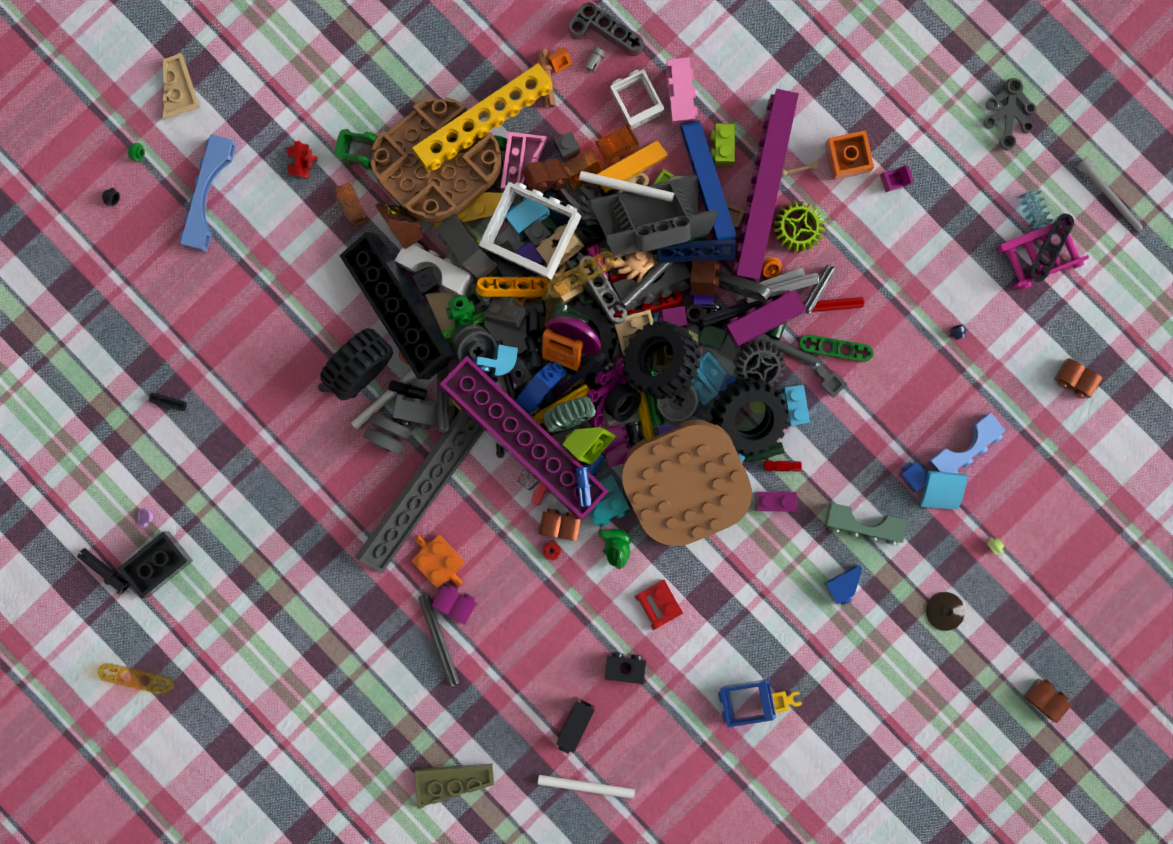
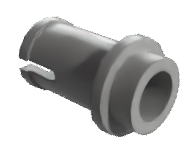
M598 47L591 50L592 54L584 68L595 73L601 59L605 57V52Z

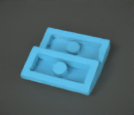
M710 351L698 360L701 362L700 368H697L698 375L696 379L693 378L691 381L692 385L698 390L700 401L704 406L718 394L725 375H730Z
M928 471L926 487L922 489L920 506L958 510L964 496L968 476L959 473Z

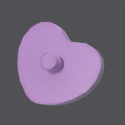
M140 509L137 515L138 525L140 528H146L148 523L152 522L153 514L149 509Z

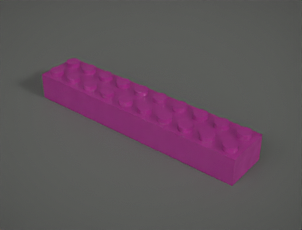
M777 88L775 93L770 95L766 110L769 112L766 113L762 127L766 130L762 132L758 147L762 148L759 149L755 159V165L758 167L755 168L751 178V183L754 186H751L747 197V202H750V205H747L743 220H746V223H743L739 234L742 242H739L735 253L738 261H735L731 272V275L756 283L760 280L799 93Z
M468 356L438 385L444 393L578 520H583L609 492L588 472L589 485H591V506L580 507L575 469L584 467Z

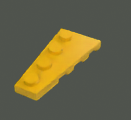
M484 192L456 216L465 223L492 217L503 193ZM436 222V223H434L435 229H436V227L439 226L442 222Z

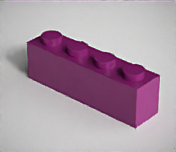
M786 290L779 294L780 298L773 301L771 298L762 303L763 307L758 310L754 307L745 312L746 316L740 319L737 316L728 321L729 325L725 329L736 349L803 314L806 308L796 290L792 292Z

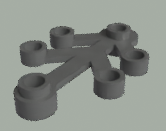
M1017 78L1008 79L1004 84V90L986 102L988 110H995L999 102L1008 97L1006 106L984 120V126L987 129H991L996 125L997 121L1006 115L1004 136L999 141L1000 147L1006 151L1011 150L1016 145V138L1012 135L1014 117L1022 125L1021 130L1023 133L1028 134L1034 129V124L1028 121L1016 106L1017 98L1024 106L1023 112L1026 115H1032L1036 111V105L1031 103L1022 92L1023 84ZM1011 85L1016 87L1015 91L1010 89ZM990 101H993L995 103L994 107H991L989 105ZM1027 106L1032 107V112L1027 110ZM987 120H992L993 125H989ZM1026 124L1030 126V130L1025 129ZM1005 140L1009 142V146L1004 145Z

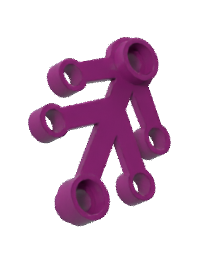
M623 358L615 363L612 370L607 373L599 372L597 374L596 382L604 385L597 391L590 389L586 397H589L592 402H596L599 397L603 396L595 410V415L587 420L595 428L601 427L604 423L605 417L602 411L605 407L607 396L615 387L626 384L627 375H625L623 370L626 365L623 364Z

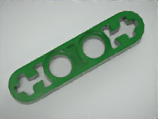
M810 334L804 335L799 340V348L806 353L857 362H867L873 357V349L866 344ZM808 338L811 343L816 344L817 340H820L817 346L818 351L815 350L816 346L812 345L807 349L803 341H806ZM829 342L832 345L831 351H823L821 348L822 343ZM842 345L850 347L851 352L849 355H843L840 352ZM854 346L857 347L856 351H862L865 348L869 355L865 359L862 358V354L857 353L855 357H852L855 351Z

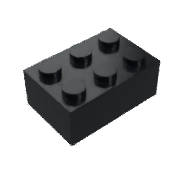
M163 531L123 563L118 570L141 599L150 597L193 562V560L170 531Z

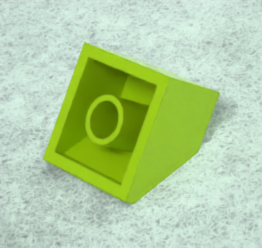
M602 427L575 429L566 436L565 442L562 445L578 460L592 465L615 439L616 435Z

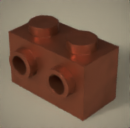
M716 260L692 261L691 295L714 296V289L718 288L719 276H716V273H720V262H716Z

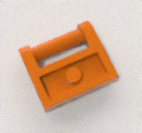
M547 328L543 334L542 358L578 371L581 366L583 341L578 339L576 341L556 334L553 330Z

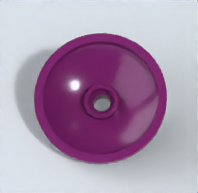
M558 316L550 318L546 323V329H551L556 334L575 341L577 339L583 341L582 354L593 355L599 352L601 348L599 338L583 320Z

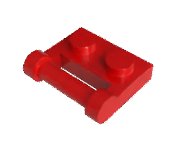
M665 580L634 596L636 601H639L653 630L683 614ZM650 594L663 616L660 620L657 619L646 599V596Z

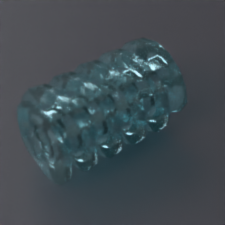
M1032 190L1017 197V199L1023 198L1019 203L1020 206L1026 205L1022 210L1023 213L1029 212L1025 217L1026 220L1032 219L1028 226H1035L1031 232L1048 226L1053 221V218H1046L1050 211H1043L1047 204H1040L1045 199L1044 197L1038 198V195L1042 192L1041 190Z

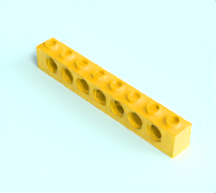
M537 63L412 147L415 156L427 172L438 169L441 163L447 159L454 158L462 149L469 148L474 141L485 137L493 128L500 127L505 120L516 116L524 107L531 106L539 97L549 94L551 89H553L551 78L540 64ZM529 86H535L533 89H527ZM515 96L520 97L517 100H512V98ZM498 107H504L502 110H496ZM483 117L488 118L486 121H480ZM467 128H473V129H472L471 131H469V132H466V131H465V129H467ZM452 138L457 139L455 142H449ZM435 149H441L440 152L433 153Z

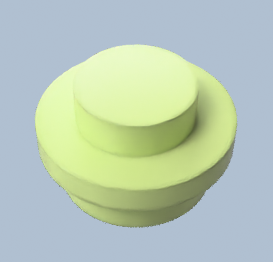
M749 402L752 412L756 414L765 412V405L762 402Z
M991 537L987 543L996 555L1000 552L1004 553L1002 549L1005 547L998 538L994 539Z

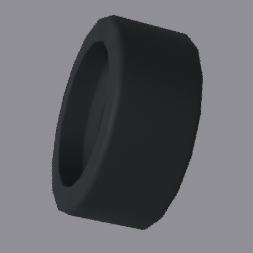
M621 384L615 387L607 396L604 407L605 411L616 421L624 422L630 419L638 410L641 404V395L630 385ZM624 399H626V401L624 402V404L619 408V406H620V404L622 403V401H623Z

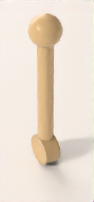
M812 162L811 165L795 169H783L782 177L802 170H816L819 164Z

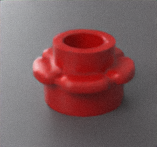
M550 541L543 545V556L546 559L556 560L559 557L558 555L561 554V547L558 546L557 542Z

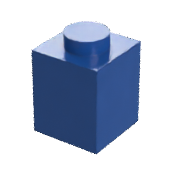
M908 462L901 468L902 472L899 476L912 492H917L926 485L927 473L918 462Z

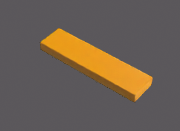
M657 140L597 175L627 181L668 157V154ZM601 186L605 193L613 189L610 187Z

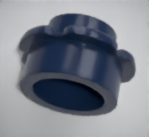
M964 324L956 325L949 329L951 333L949 336L954 337L955 340L966 337L965 333L968 332V329L965 328Z

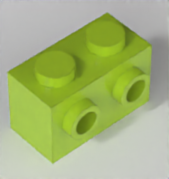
M716 124L714 130L711 129V141H714V148H711L712 160H714V166L733 167L735 162V124Z

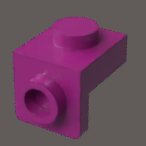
M908 165L880 174L885 192L902 189L914 182Z

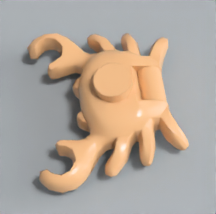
M654 250L626 255V260L618 257L615 258L616 261H611L609 256H605L604 259L609 267H623L618 270L619 274L630 273L627 276L628 280L639 276L637 284L645 277L648 271L652 268L654 269L659 264L656 261L658 259L657 253L653 255Z

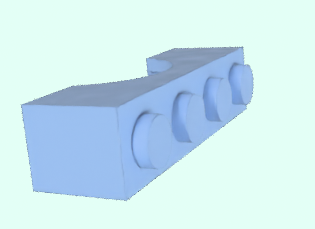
M992 413L986 414L972 425L973 441L967 450L962 453H955L948 449H942L927 462L935 472L958 473L957 470L961 466L965 468L973 462L972 458L976 454L980 456L988 450L986 446L991 442L995 444L1003 438L1001 434L1006 430Z

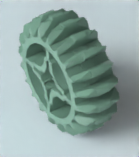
M589 397L569 400L548 410L543 415L544 424L548 431L552 433L570 429L591 419L596 413L595 406Z

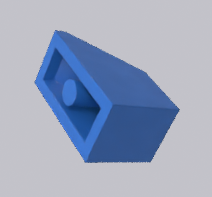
M856 565L824 583L835 604L840 603L842 606L851 601V597L855 595L862 572L861 565Z

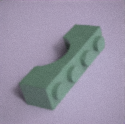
M829 503L824 526H828L829 531L838 533L841 530L848 531L847 535L859 537V534L867 535L866 539L878 541V538L885 539L886 544L897 546V542L903 543L908 520L885 516L879 524L873 527H866L856 521L851 507Z

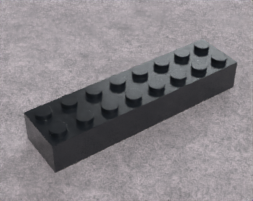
M365 232L339 255L418 379L430 380L457 357L378 234Z

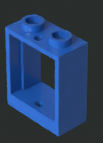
M549 362L534 376L515 402L527 414H530L548 397L568 371L557 362Z
M769 679L726 685L720 688V692H718L719 701L723 703L724 711H722L724 723L727 722V727L773 721L776 718ZM759 687L764 714L735 719L730 691Z

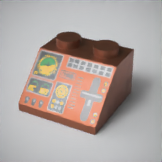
M382 203L375 205L404 249H407L424 237L420 231L423 228L418 220L409 215L401 206Z

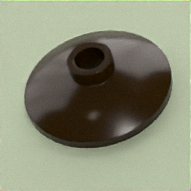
M941 592L934 595L928 601L926 616L933 627L949 631L957 628L962 623L965 616V608L958 596L949 592ZM946 608L950 610L949 615L944 614Z

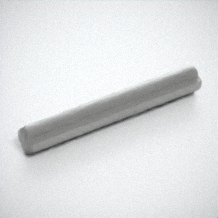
M812 273L766 286L771 291L768 298L777 296L786 290L794 291L818 284L819 276L817 273ZM745 296L747 303L759 301Z

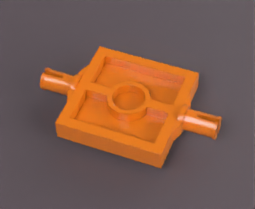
M441 534L428 543L420 535L414 539L421 549L419 554L411 561L437 589L449 580L457 588L464 583L456 574L466 561Z

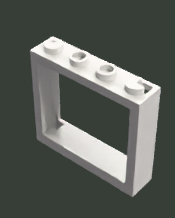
M508 182L479 246L552 280L582 216L577 212V208L569 204L565 207L560 205L561 201L553 197L549 199L543 197V193L533 189L531 192L527 190V186L522 183L516 182V184ZM516 194L570 217L547 268L493 244Z

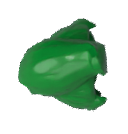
M599 529V537L605 541V549L602 552L606 554L609 564L619 570L624 568L630 558L629 545L631 538L629 534L619 529Z

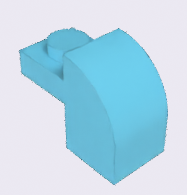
M498 345L495 347L494 359L477 357L474 359V363L483 372H490L492 370L491 378L501 377L513 369L517 359L518 348Z

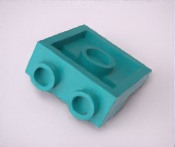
M613 475L599 481L609 492L589 512L594 525H599L600 528L611 523L609 519L614 516L619 519L627 515L626 510L630 509Z

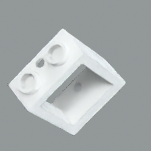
M644 69L641 71L635 70L628 75L629 77L623 80L619 78L613 81L610 86V93L630 131L663 115L665 110ZM642 81L654 106L630 117L618 92Z

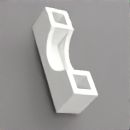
M414 243L407 249L402 247L395 259L400 267L414 274L427 268L439 269L442 273V286L447 291L457 296H463L467 293L474 281L468 269L455 266V263L448 258L444 260L439 258V255L432 250L428 252L423 250L424 247L418 243Z

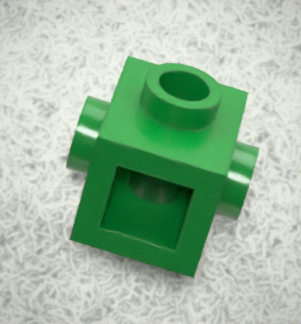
M466 295L456 296L448 300L449 308L446 309L449 320H453L455 328L474 322L472 313L475 312L472 301L468 302Z

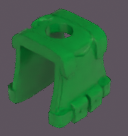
M342 129L337 138L335 155L347 165L354 163L361 165L365 169L373 170L369 158L349 154L352 141L373 146L378 136L366 131L364 134L352 133L349 129Z

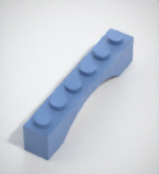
M210 134V138L206 140L205 156L200 161V174L195 179V192L190 197V210L186 213L184 219L186 223L185 228L181 231L179 237L180 244L184 247L207 253L212 236L206 219L207 194L216 176L232 163L237 145L232 139Z

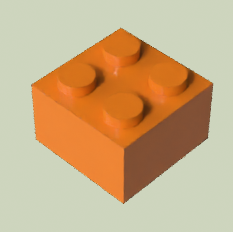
M866 130L828 138L825 146L833 180L870 173L873 170L874 164Z

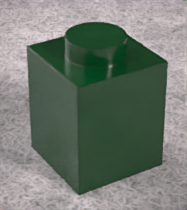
M710 325L703 326V328L699 327L697 332L699 334L698 344L719 351L727 331Z

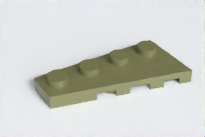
M493 764L415 769L417 808L420 809L432 803L436 804L451 797H458L460 794L474 792L494 785Z

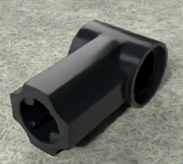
M544 299L524 301V308L527 312L525 315L527 336L535 335L539 338L543 335V317L546 315Z

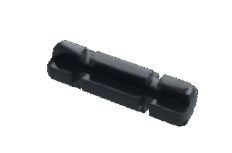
M153 392L149 396L150 403L172 409L176 408L179 411L186 410L187 402L177 401V399L164 395L160 396V394Z

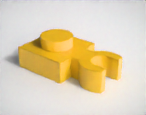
M785 690L772 693L775 712L789 711L788 705L790 704L793 706L802 705L801 701H793V697L800 695V692L793 691L788 696H786Z

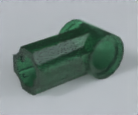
M555 301L547 319L558 316L579 318L587 324L589 317L571 310L569 306Z

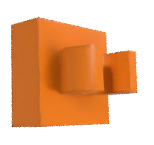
M558 47V51L553 54L549 53L548 58L556 74L572 65L565 47L562 49Z

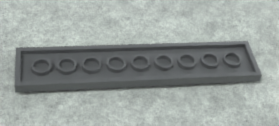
M462 409L449 425L448 431L440 437L434 448L355 556L360 562L383 573L482 435L484 430Z

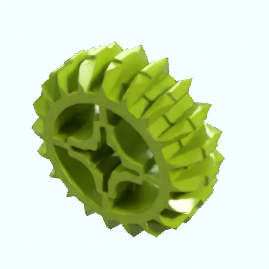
M794 201L793 208L789 203L786 204V210L781 208V214L775 216L779 221H774L773 223L774 226L779 227L773 230L774 233H780L776 240L783 239L780 245L784 246L787 243L788 251L793 246L795 253L799 247L803 253L806 247L811 250L813 248L812 244L817 246L819 244L818 240L823 238L820 233L825 231V228L819 227L824 225L825 221L818 220L823 215L821 213L816 215L815 213L818 208L816 207L812 211L810 209L811 203L804 207V201H801L800 206ZM802 213L799 219L787 218L790 214ZM807 217L812 220L814 230L807 224ZM801 220H803L801 223L802 227L800 231H798L797 234H795L797 231V226L795 225H798V223H800ZM784 223L792 230L791 238L785 231ZM799 235L812 236L805 241H796Z

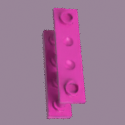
M1066 219L1060 220L1062 222V226L1060 229H1058L1059 231H1061L1064 226L1068 225L1066 223ZM1053 224L996 247L999 255L1005 253L1009 256L1019 279V283L1012 286L1013 289L1020 287L1021 290L1031 287V282H1033L1030 278H1026L1016 255V248L1020 246L1026 248L1033 264L1037 256L1033 246L1034 240L1040 238L1044 242ZM1070 234L1065 241V245L1072 261L1062 265L1059 257H1057L1054 263L1055 268L1050 270L1048 276L1073 266V269L1085 265L1083 261L1089 259L1088 255L1079 257ZM1042 265L1038 270H1036L1037 278L1039 276H1042V274L1040 273L1041 269L1043 268Z

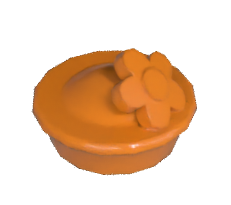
M775 257L764 259L761 276L766 279L779 276L782 269L781 261Z

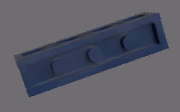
M735 239L687 241L657 249L658 263L735 259Z

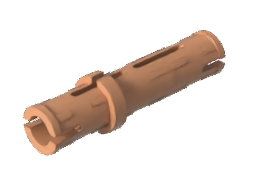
M541 49L537 50L538 63L552 80V66L548 58L549 51L548 49H543L542 55ZM551 89L549 94L543 96L544 108H550L549 100L551 107L556 106L553 89Z

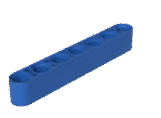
M697 120L680 125L682 138L693 173L698 176V188L706 212L716 210L717 212L716 220L711 229L714 239H735L737 241L735 228L701 122Z

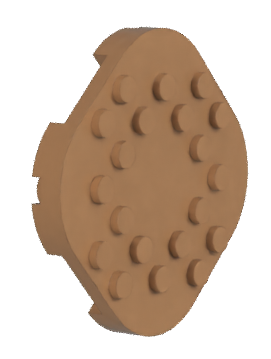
M435 97L415 104L413 106L414 110L387 133L383 131L377 137L372 146L370 161L378 182L409 215L420 221L436 223L443 222L453 213L458 215L494 184L501 171L502 156L496 138L491 132H488L485 137L474 141L469 148L459 151L454 158L447 159L441 163L438 169L427 172L415 156L412 147L467 111L463 104L447 97L445 99H435ZM467 128V129H465V131H466V132H469V131H471L473 128ZM452 138L449 142H455L457 139ZM435 149L433 153H438L441 149Z
M705 420L685 421L681 423L680 427L646 441L643 439L629 450L622 465L623 487L643 529L651 538L665 545H687L729 528L742 519L751 504L752 488L750 480L730 436L717 424L713 425Z

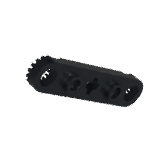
M606 353L599 354L587 364L579 367L577 373L562 386L553 390L554 393L539 405L540 410H543L580 386L586 385L601 372L602 368H605L604 366L607 367L611 361Z

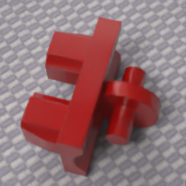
M294 141L293 146L287 147L288 157L294 158V164L287 166V173L292 176L309 179V169H312V163L317 162L318 157L312 155V149H309L308 144Z

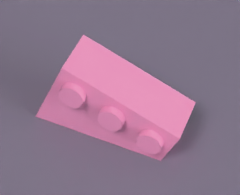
M690 57L669 59L666 62L665 74L671 126L693 122L695 117H698L697 106H694L693 100L696 99L695 87H692L694 76L693 69L690 66Z
M508 132L501 183L502 193H504L508 182L513 184L518 182L526 186L527 182L522 172L527 164L538 161L547 143L546 136Z

